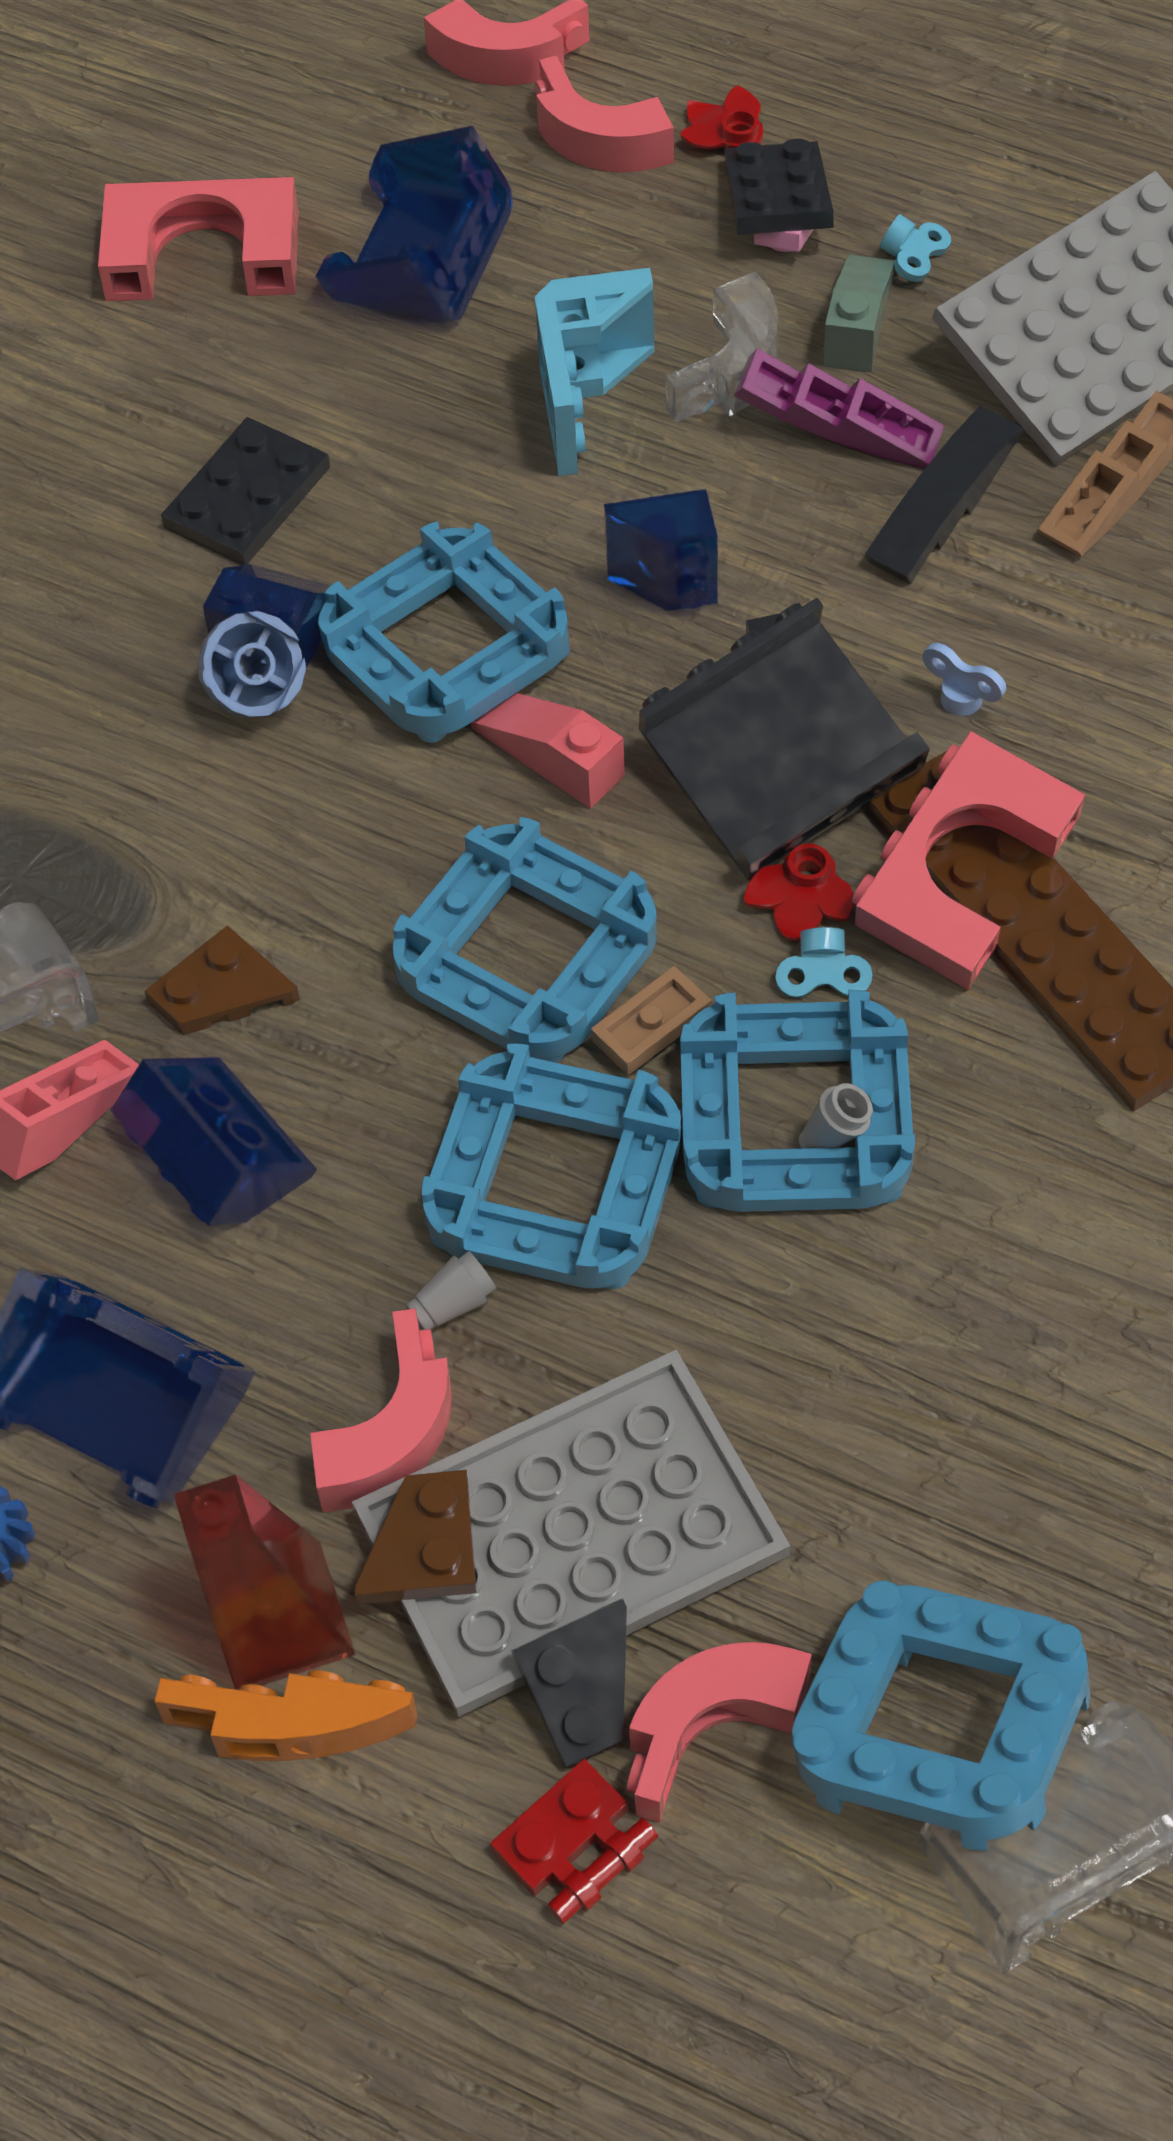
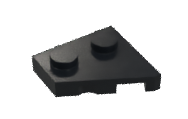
M618 1599L511 1650L563 1767H568L623 1740L627 1606L623 1599Z

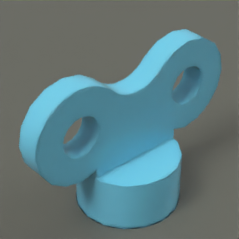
M899 214L884 235L879 248L896 258L894 267L902 278L913 282L923 281L931 268L929 257L943 255L947 252L951 243V236L943 226L931 222L923 223L917 230L915 223ZM929 236L935 238L937 242L931 240ZM908 262L915 264L917 268L910 266Z
M832 927L811 928L801 931V957H788L780 963L776 971L775 980L778 989L787 997L796 999L807 996L820 986L831 987L841 995L848 997V989L867 991L873 976L871 966L865 959L856 955H845V931ZM855 969L859 973L860 979L856 983L846 982L843 976L846 970ZM793 970H799L804 974L805 979L801 984L795 985L788 980V974Z

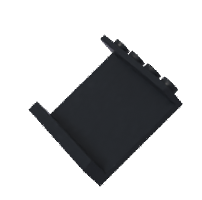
M815 598L803 607L800 603L789 606L776 617L773 626L760 634L756 631L745 634L732 645L731 652L718 661L714 662L712 659H707L701 662L688 673L685 682L671 691L668 687L657 690L643 702V708L639 712V731L748 881L761 868L776 864L785 858L795 847L807 844L870 803L873 799L890 790L894 785L924 768L930 750L918 732L908 738L905 737L821 624L823 604L818 598Z

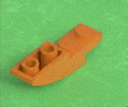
M322 1670L309 1671L307 1676L289 1673L284 1697L278 1696L270 1688L254 1684L243 1685L240 1690L217 1687L216 1683L212 1680L197 1675H183L179 1681L160 1678L154 1701L163 1724L211 1731L210 1736L218 1757L250 1761H291L321 1758L354 1751L385 1741L414 1728L418 1716L413 1692H407L403 1686L386 1680H372L368 1685L344 1682V1679L337 1674Z

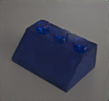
M220 1057L142 1059L110 1110L126 1128L127 1136L133 1142L140 1145L158 1166L159 1174L176 1187L190 1204L192 1213L208 1226L248 1222L311 1179L317 1171L312 1162Z

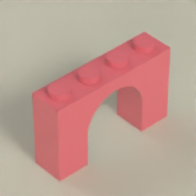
M294 177L105 184L98 269L105 301L153 300L156 260L162 248L181 234L201 229L224 231L234 235L243 242L242 263L248 296L296 294L299 209Z
M970 731L961 747L955 744L949 747L937 770L942 776L932 790L924 787L920 791L909 812V816L913 817V820L904 834L898 830L892 834L881 854V859L885 863L875 877L867 874L863 878L852 898V903L856 904L855 926L968 991L994 952L1001 927L952 900L935 885L926 866L925 859L928 852L943 835L954 829L970 825H983L999 829L1053 859L1081 816L1085 799L1084 793Z

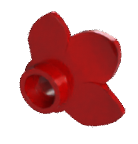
M736 85L729 91L725 98L724 106L689 100L687 102V119L690 126L680 132V137L688 144L702 149L733 148L746 142L760 144L764 136L763 125L759 121L761 104L752 93L739 85Z
M808 843L795 847L786 856L783 864L761 868L747 885L744 903L748 907L774 909V921L779 933L786 940L795 942L801 940V931L819 928L823 917L836 921H848L854 908V903H852L854 894L851 886L836 875V864L827 850L819 845ZM805 871H813V872H815L816 874H814V875H805V874H802V872H805Z

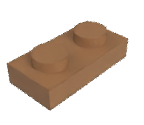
M674 965L591 1028V1041L629 1076L680 1037L684 1023L689 1024L699 1012L711 1006L712 1000Z

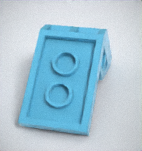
M650 268L551 280L534 297L539 369L558 476L578 474L577 453L586 452L582 422H575L576 418H584L582 398L606 394L654 353L653 280Z

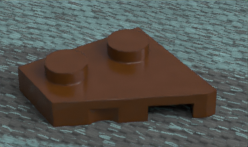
M228 925L145 990L147 1002L183 1035L210 1028L212 1024L219 1021L232 1022L251 1016L250 1008L277 1000H282L283 1006L294 1004L300 999L298 987Z
M467 1470L405 1476L355 1585L357 1604L477 1593Z

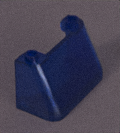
M474 126L380 145L369 171V183L384 206L356 263L346 253L341 251L328 254L315 276L322 288L333 300L439 324L462 318L513 207V197L508 181Z
M20 1268L0 1310V1429L8 1431L12 1423L30 1425L121 1472L120 1479L129 1485L125 1493L127 1496L153 1508H159L161 1502L176 1501L246 1395L256 1373L253 1368L86 1284L56 1273Z

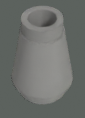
M848 1083L827 1088L822 1093L807 1124L799 1135L801 1148H839L863 1134L870 1126L873 1113L872 1103L868 1095L859 1087Z
M468 1251L459 1259L453 1255L415 1295V1298L406 1305L409 1309L416 1308L418 1323L423 1329H433L435 1326L438 1327L488 1303L486 1296L497 1288L478 1260Z

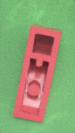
M515 693L471 722V729L589 809L625 776L623 737L583 710Z
M104 1039L0 1090V1169L16 1181L56 1160L143 1077L145 1068Z

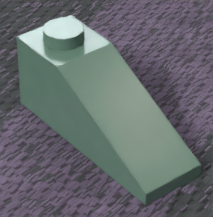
M848 255L833 289L826 318L823 366L872 373L894 276L895 260Z

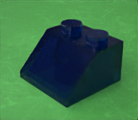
M706 489L604 504L608 580L666 611L684 608L695 609L704 605L718 603V535Z
M253 564L223 568L203 604L208 634L216 624L235 614L260 611L278 617L294 630L299 639L297 643L301 649L302 659L305 658L307 669L321 642L318 625L319 614L326 602L324 592L331 585Z

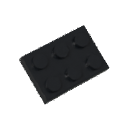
M790 139L783 144L772 145L746 142L737 147L724 148L725 169L737 235L834 228V210L818 141L809 142L804 139Z
M246 417L161 514L163 527L246 567L329 470V455L254 419Z

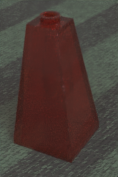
M236 1474L174 1494L191 1556L235 1690H240L241 1686L247 1684L262 1686L287 1678L289 1673L299 1674L356 1655L319 1540Z

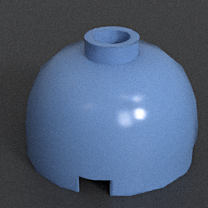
M260 611L235 614L216 624L204 639L197 661L200 683L209 699L228 713L244 718L268 716L288 706L301 690L306 665L305 658L302 659L301 649L297 643L299 639L294 630L278 617Z

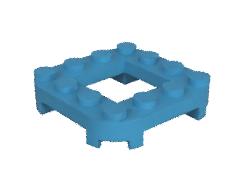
M438 521L420 528L422 543L348 590L339 581H336L324 592L326 602L320 611L318 625L326 656L394 723L409 732L417 734L418 738L424 742H437L443 739L447 733L467 726L552 670L570 653L567 614L564 599L555 587L545 592L493 545L491 530L477 522L474 524L473 529L446 528L440 530ZM454 585L508 632L442 676L432 668L423 672L381 633Z
M520 817L519 824L498 825L484 831L479 824L464 837L466 850L410 918L401 914L393 929V955L397 981L415 1000L507 1050V1044L529 1045L530 1057L558 1063L564 1058L566 1053L574 1050L586 1040L591 1033V1028L600 1022L652 953L657 939L656 907L651 895L647 891V882L637 873L631 870L623 879L541 836L540 823L535 820ZM511 886L595 929L546 992L539 988L533 996L457 955Z
M848 989V1002L736 1004L735 992L714 996V1004L699 1012L689 1024L684 1023L681 1032L684 1170L688 1182L696 1192L698 1201L709 1208L718 1207L729 1211L750 1212L862 1209L874 1207L882 1203H892L899 1199L912 1171L915 1147L907 1053L908 1031L904 1019H897L887 1008L871 1001L870 992ZM850 1061L851 1084L859 1087L868 1095L873 1107L870 1126L863 1134L854 1138L855 1147L742 1150L738 1064Z
M517 1043L507 1044L506 1052L486 1057L474 1066L468 1063L459 1076L460 1092L430 1177L424 1176L422 1182V1201L426 1225L432 1243L452 1256L455 1255L457 1258L470 1251L480 1264L576 1287L619 1289L629 1282L631 1275L639 1269L647 1257L681 1147L680 1110H678L672 1097L658 1085V1077L638 1070L635 1080L537 1059L530 1057L529 1045ZM515 1115L620 1139L596 1216L591 1215L588 1225L486 1201Z
M889 1581L874 1582L864 1590L863 1598L857 1601L843 1618L796 1716L792 1729V1743L798 1772L806 1786L816 1794L817 1804L830 1812L839 1814L844 1802L847 1801L960 1832L962 1848L988 1850L987 1840L1011 1835L1025 1826L1034 1831L1046 1814L1045 1794L1079 1710L1087 1711L1090 1704L1088 1663L1086 1651L1082 1644V1635L1075 1626L1061 1623L1047 1616L920 1586H897ZM912 1653L1016 1678L980 1763L866 1734L897 1665L907 1666Z

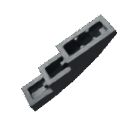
M979 406L945 443L895 508L865 553L867 561L911 584L934 547L939 549L943 547L964 512L971 515L1023 433V427Z

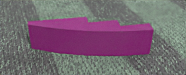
M758 348L748 357L734 394L736 398L782 421L827 440L877 457L923 469L934 458L945 426L861 378L855 384L849 386L810 363L799 372Z

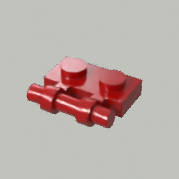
M584 1758L490 1843L491 1852L534 1897L553 1880L562 1888V1891L547 1904V1908L564 1925L580 1909L585 1912L589 1911L602 1898L599 1892L623 1869L630 1873L644 1860L642 1852L659 1836L653 1826L644 1818L638 1820L625 1833L614 1826L628 1812V1802ZM596 1841L605 1852L581 1872L571 1863Z

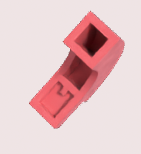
M454 0L423 17L427 54L451 73L482 84L511 86L534 83L540 80L539 60L557 55L565 71L564 55L590 41L588 4L583 0H568L537 18L518 23L490 20L476 12L464 0Z
M557 55L539 60L540 80L534 82L537 98L538 131L548 145L557 153L579 165L608 172L645 171L674 163V127L658 97L622 106L596 104L586 100L574 90Z
M416 1308L392 1312L400 1373L396 1391L386 1407L376 1416L361 1424L310 1433L316 1487L323 1513L353 1508L352 1501L389 1485L406 1475L423 1469L436 1453L448 1427L452 1404L447 1357L435 1359L431 1329L419 1330Z
M733 1643L697 1653L665 1673L643 1698L629 1727L630 1750L638 1752L634 1759L627 1784V1791L635 1793L636 1816L661 1823L681 1757L689 1744L707 1729L722 1723L742 1721L792 1734L793 1724L802 1706L810 1680L812 1654L769 1643Z

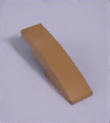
M1156 390L1133 423L1126 420L1102 453L1095 450L1038 528L1040 535L1082 557L1117 523L1173 458L1172 398Z

